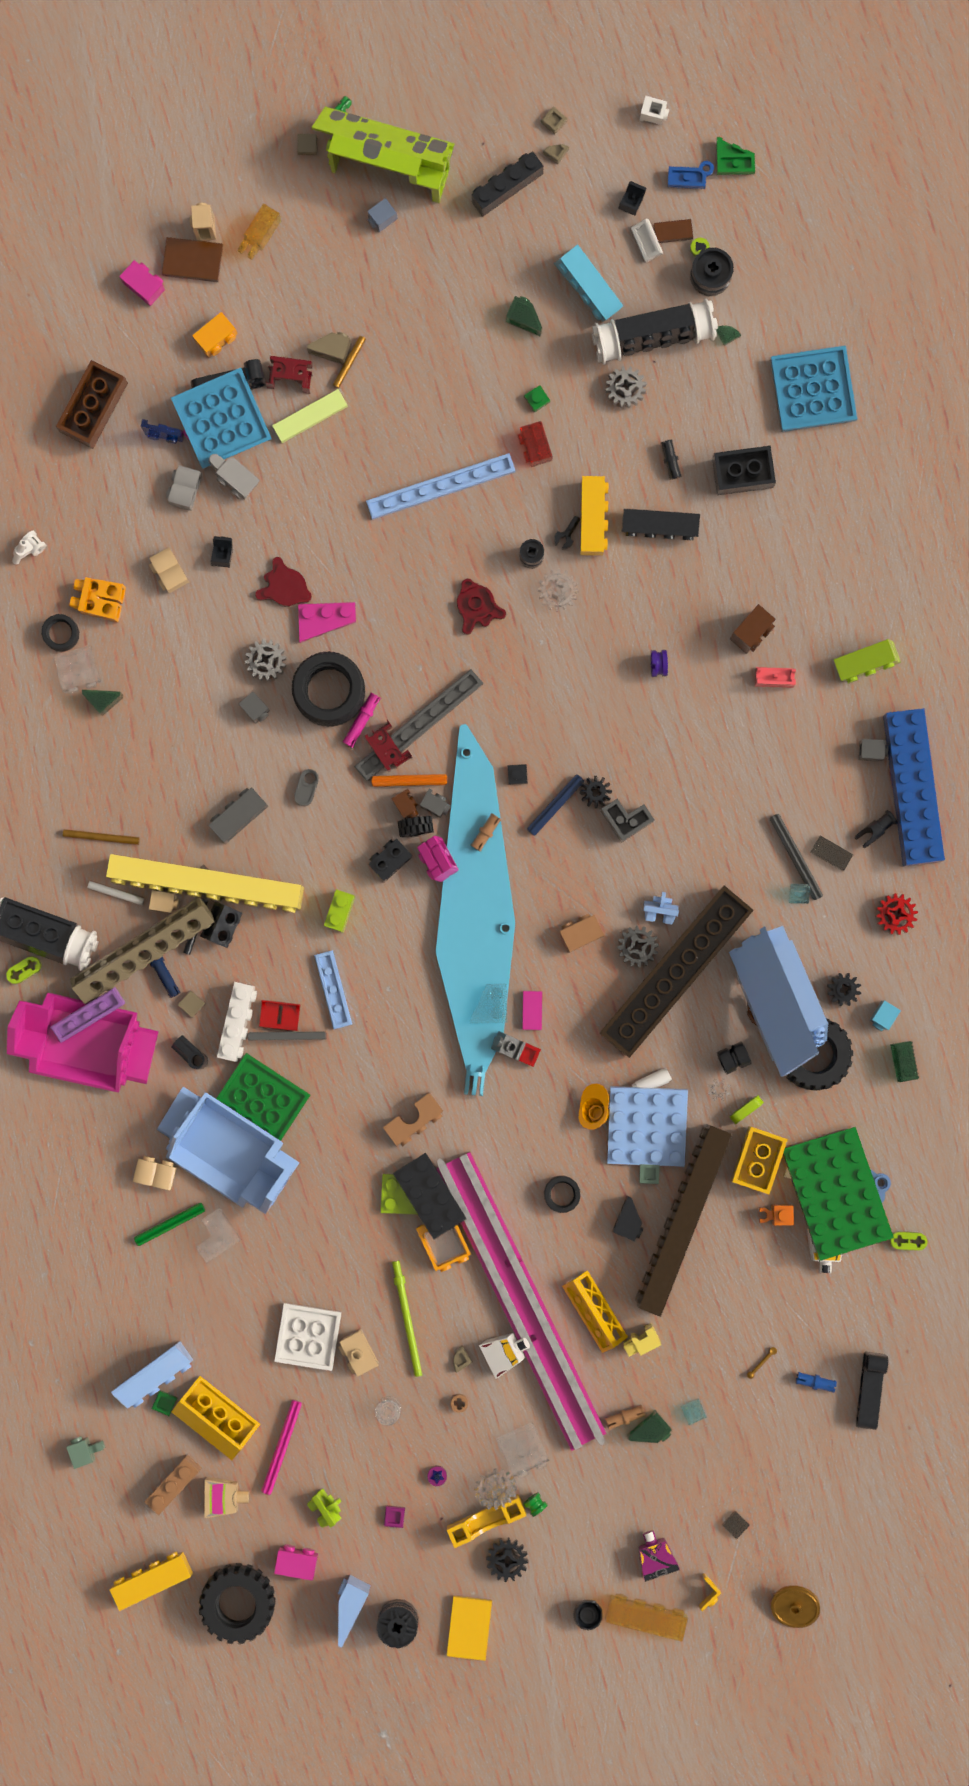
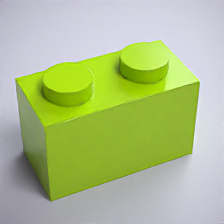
M336 889L324 923L325 927L344 932L355 895Z

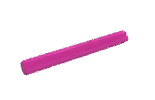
M292 1400L261 1490L264 1494L271 1495L302 1405L297 1400Z

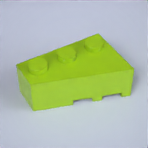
M889 639L834 659L841 681H847L848 684L857 681L860 676L865 675V677L876 674L878 670H887L901 663L895 644Z

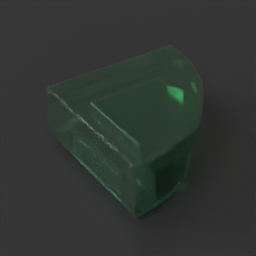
M723 325L718 326V329H716L724 346L741 337L740 332L731 326Z

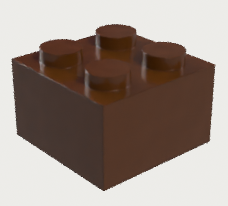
M758 604L733 632L730 640L746 654L750 650L754 652L763 641L761 637L764 636L766 638L775 627L773 623L776 619Z

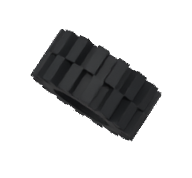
M421 816L397 821L400 837H413L434 832L432 816Z

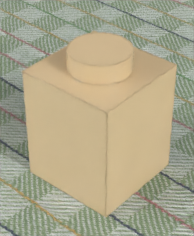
M152 890L149 910L170 914L178 910L179 899H177L176 894Z

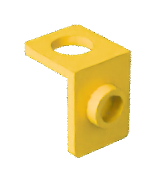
M705 1573L702 1576L714 1591L699 1604L701 1611H704L708 1606L712 1607L718 1601L717 1597L721 1594L720 1589Z

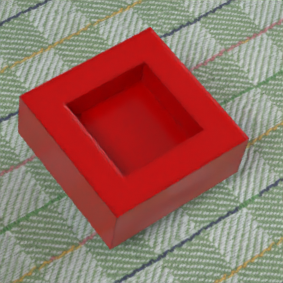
M526 1043L518 1061L534 1067L541 1049Z

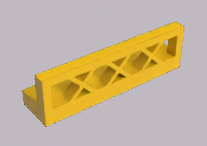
M588 1270L562 1286L602 1353L615 1348L628 1337ZM583 1278L588 1283V1289L584 1288L580 1281ZM592 1295L596 1296L598 1306L593 1303ZM602 1312L607 1314L608 1322H605L602 1318ZM613 1329H615L620 1336V1338H618L617 1340L614 1338L612 1334Z

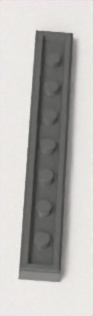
M472 669L390 736L401 753L483 685V682ZM373 750L354 767L368 781L384 768V765Z

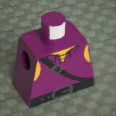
M654 1530L643 1533L646 1544L638 1547L644 1581L646 1582L679 1571V1565L665 1538L657 1540Z

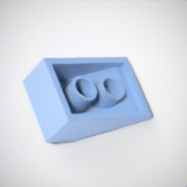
M349 1575L348 1579H343L338 1591L340 1595L338 1606V1646L341 1648L369 1594L371 1586L352 1575Z

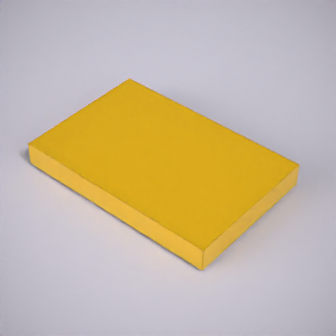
M453 1595L447 1649L448 1657L486 1661L492 1600Z

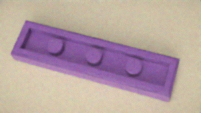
M116 987L53 1024L50 1028L60 1043L118 1009L126 1002Z

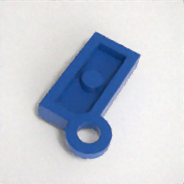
M703 161L699 168L669 166L668 187L705 189L706 177L713 173L714 165L710 161ZM708 166L710 170L706 172L703 170V167Z

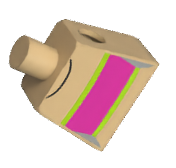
M207 1477L205 1479V1518L236 1513L238 1503H249V1491H238L237 1481Z

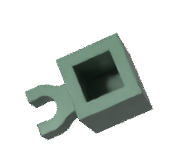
M81 1436L70 1440L71 1444L66 1447L74 1469L93 1463L96 1460L94 1453L106 1448L103 1440L91 1445L88 1437L82 1439Z

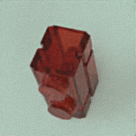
M542 421L520 427V433L517 434L520 445L524 444L525 447L523 452L525 462H529L531 467L551 462L553 456Z

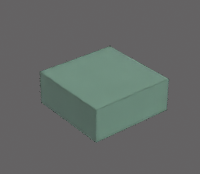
M640 1164L639 1183L659 1184L660 1165Z

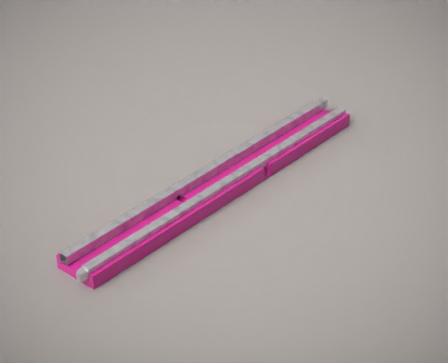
M468 1152L446 1164L439 1158L436 1170L467 1218L461 1224L517 1339L520 1340L525 1337L529 1342L530 1347L523 1352L571 1451L582 1447L583 1444L595 1438L599 1444L604 1445L603 1435L606 1434V1431L471 1153Z

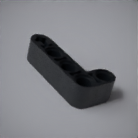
M252 359L244 362V367L241 369L250 390L265 386L266 381L261 361L259 359ZM233 370L195 378L190 381L191 388Z
M864 1352L856 1415L857 1428L877 1430L883 1377L888 1370V1356L885 1354Z

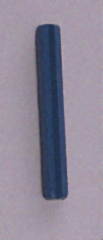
M576 774L527 827L530 834L535 836L566 803L581 784L584 783L582 777Z

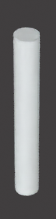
M92 881L88 883L87 888L132 903L143 905L145 898Z

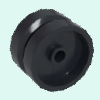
M707 248L695 256L690 272V280L693 287L700 294L716 296L728 288L734 272L733 261L730 255L719 248Z

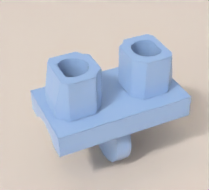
M662 892L661 897L653 896V901L644 900L645 920L653 922L656 919V913L664 914L663 923L672 925L675 916H678L679 906L671 905L672 899L665 898L666 892Z

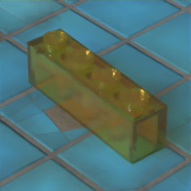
M616 1594V1596H610L605 1620L606 1623L683 1642L688 1617L687 1614H684L683 1610L678 1608L669 1610L665 1609L664 1605L658 1603L649 1605L642 1599L635 1598V1601L627 1599L625 1595Z

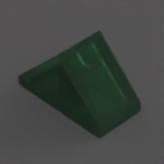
M82 690L85 698L102 716L123 699V694L119 691Z

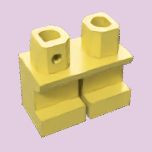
M652 1323L644 1326L645 1333L640 1336L631 1333V1339L623 1343L629 1357L637 1352L641 1356L661 1346V1341Z

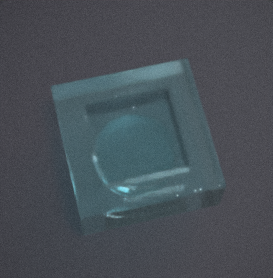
M790 884L789 903L808 904L810 884Z
M699 1399L681 1406L689 1425L707 1418Z

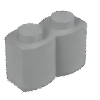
M178 466L177 470L173 471L171 480L174 482L172 488L169 487L166 494L170 505L192 510L202 478L201 471L183 466Z

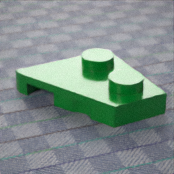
M721 137L716 138L717 175L755 174V153L747 149L744 150L734 143L732 145L725 142Z

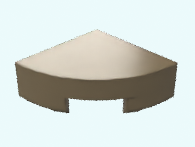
M564 144L548 146L543 151V154L559 164L569 151V147Z
M463 1346L459 1347L454 1355L453 1366L456 1373L473 1363Z

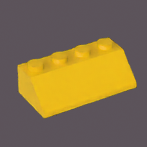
M201 1376L198 1377L172 1410L175 1416L231 1461L260 1426V1423Z

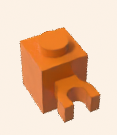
M791 1204L771 1205V1210L764 1207L759 1208V1212L764 1211L767 1214L766 1218L759 1219V1223H766L772 1220L774 1226L794 1225V1207Z

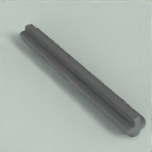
M779 814L770 817L772 825L813 900H818L823 897L818 884Z

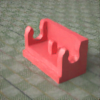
M756 667L755 687L793 688L796 685V679H794L796 669Z

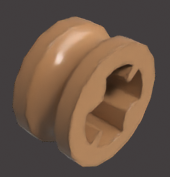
M463 1394L453 1396L451 1408L455 1412L461 1413L467 1409L468 1399ZM457 1398H461L462 1402H465L462 1408H457V1405L454 1404V1401L457 1402Z

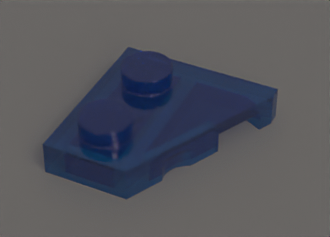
M142 419L141 428L147 438L152 440L162 438L173 444H177V441L183 442L184 434L182 430L163 424H158V426L148 424V420Z

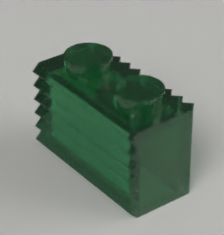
M912 1041L890 1044L897 1082L919 1079Z

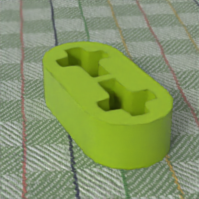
M28 957L7 971V980L12 984L22 983L41 970V961L36 957ZM30 960H31L32 962H36V963H37V964L35 965V968H36L35 970H33V969H31V968L28 969V970H25V968L30 965V963H29ZM13 971H23V973H21L18 976V980L11 978L13 976Z
M757 1095L729 1117L734 1124H737L764 1102Z
M897 1231L893 1233L894 1238L889 1240L891 1246L899 1250L919 1251L925 1249L928 1243L926 1236L918 1232ZM900 1235V1238L907 1239V1242H901L900 1246H897L894 1239ZM917 1236H919L923 1243H920L919 1247H917V1244L910 1243V1239L916 1240Z

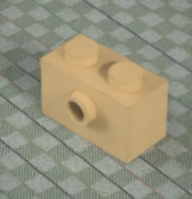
M197 203L195 206H191L190 226L194 230L197 241L216 240L215 217L211 205Z
M361 1329L340 1340L339 1350L343 1357L347 1356L349 1360L348 1367L352 1374L356 1373L358 1377L379 1365Z

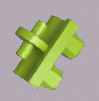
M324 1489L319 1490L307 1503L312 1512L317 1509L320 1510L322 1515L317 1518V1522L321 1528L326 1526L331 1528L341 1519L339 1515L341 1510L338 1507V1504L342 1502L341 1499L337 1498L334 1500L332 1495H327Z

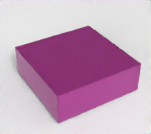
M386 1505L384 1526L403 1528L405 1507Z

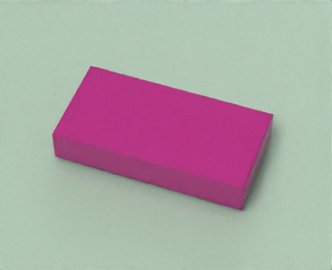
M523 991L522 1030H542V991Z

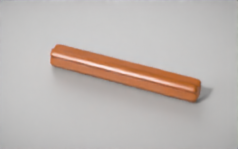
M446 774L372 776L373 787L447 784Z

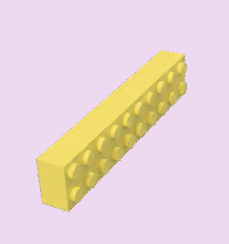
M110 854L106 875L114 884L125 885L126 882H129L131 886L137 888H144L145 885H148L152 890L163 891V888H166L170 893L181 895L182 891H185L189 896L201 898V894H203L208 899L218 901L222 897L230 903L239 904L240 900L244 901V904L257 907L259 903L263 904V907L276 910L277 907H283L282 910L291 913L301 910L304 887L298 884Z

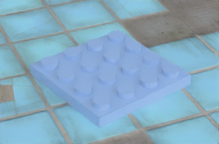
M610 1086L607 1164L685 1167L688 1089Z

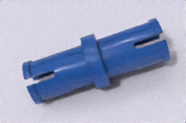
M801 1372L797 1373L796 1384L812 1387L813 1390L821 1389L832 1393L835 1392L836 1380L821 1378L817 1374L812 1376Z

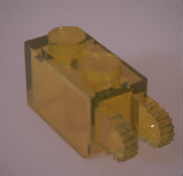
M263 203L245 231L244 239L238 248V252L242 254L249 244L253 245L248 253V258L252 260L259 250L262 251L281 222L280 213Z

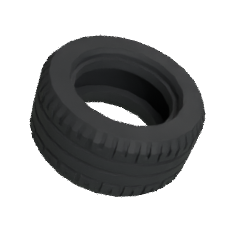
M331 651L315 653L306 658L295 671V675H293L292 696L301 714L314 724L326 727L342 725L350 721L360 711L359 709L364 703L365 683L358 666L343 654ZM324 670H336L342 673L350 683L349 694L346 700L340 706L333 709H322L314 705L308 696V685L311 679L318 672Z

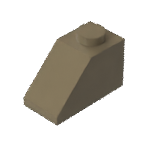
M330 333L308 344V354L344 365L351 341L348 335L344 333Z

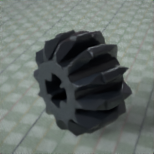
M594 776V782L588 777L586 780L589 785L581 784L586 789L580 790L581 795H586L581 799L582 802L588 799V807L591 806L592 802H594L595 809L598 808V802L604 807V800L610 801L611 799L605 795L612 794V790H606L610 783L608 782L603 785L604 777L601 778L600 782H597V776ZM593 788L595 790V788H599V793L601 795L598 796L597 794L596 797L593 796V791H591V789Z

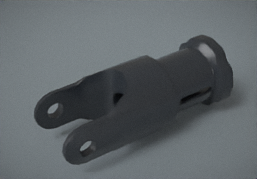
M886 810L882 817L877 821H872L855 836V839H859L866 833H872V837L863 845V848H867L884 835L889 827L893 824H898V821L890 811Z

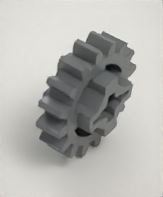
M635 926L634 931L629 927L628 934L622 933L624 939H618L622 943V945L617 946V949L622 950L619 957L625 956L623 962L631 961V967L634 963L641 967L642 962L647 966L648 959L654 961L652 954H658L654 950V948L659 947V944L654 943L657 936L651 937L650 935L653 931L645 932L646 927L639 930V927ZM636 934H642L647 938L644 940L640 939ZM630 938V946L625 949L626 940ZM636 941L638 944L646 942L641 947L640 952L638 949L630 951L635 946ZM651 944L650 952L646 956V947ZM632 953L636 954L640 959H633L629 955Z

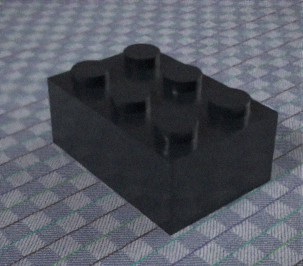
M771 445L713 454L712 463L717 496L774 488L776 479Z

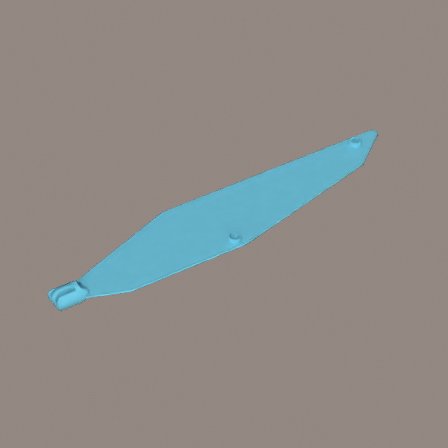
M462 724L459 728L447 848L459 870L443 881L436 956L466 1068L464 1094L468 1095L470 1076H473L471 1095H476L478 1077H481L479 1096H483L485 1073L496 1053L495 1050L491 1049L493 1040L497 1036L498 1031L504 1033L515 916L501 822H499L492 833V838L488 839L481 852L471 846L480 832L479 828L484 826L490 814L492 813L500 818L493 766L466 724ZM468 750L470 755L464 756L463 751ZM503 925L509 927L508 932L502 930Z

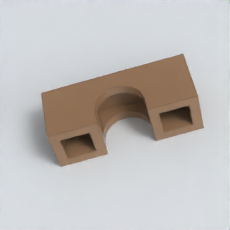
M430 1092L414 1104L419 1111V1118L415 1123H405L400 1116H397L383 1127L396 1146L401 1144L403 1147L412 1140L410 1138L412 1134L416 1132L419 1135L427 1129L425 1125L428 1122L432 1121L435 1123L443 1117L441 1113L444 1110Z
M187 1455L146 1499L145 1503L156 1514L160 1515L197 1475L201 1467Z

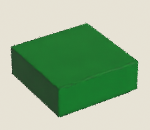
M160 1390L152 1409L170 1416L178 1397Z

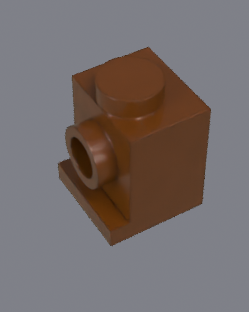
M408 789L391 798L403 819L414 818L419 815L415 808L418 804L413 796L408 797L410 794Z

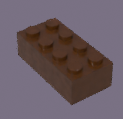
M91 360L56 425L58 431L94 449L128 384L126 378Z

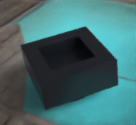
M527 764L508 765L509 785L528 784Z

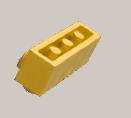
M582 476L580 555L603 556L604 550L608 549V539H604V531H608V520H604V514L608 513V501H605V494H608L609 483L605 482V476Z
M177 1551L166 1556L167 1559L162 1562L159 1560L152 1562L146 1570L142 1571L140 1568L132 1572L131 1577L127 1579L121 1577L113 1582L114 1585L110 1588V1592L118 1610L121 1611L190 1578L193 1572L184 1552L179 1554Z

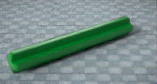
M198 1203L134 1237V1241L137 1246H141L204 1213L205 1208L202 1203Z

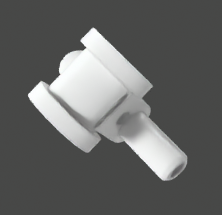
M34 530L28 532L15 547L12 559L13 564H19L20 560L30 553L33 556H37L46 548L47 545L38 539L37 533Z

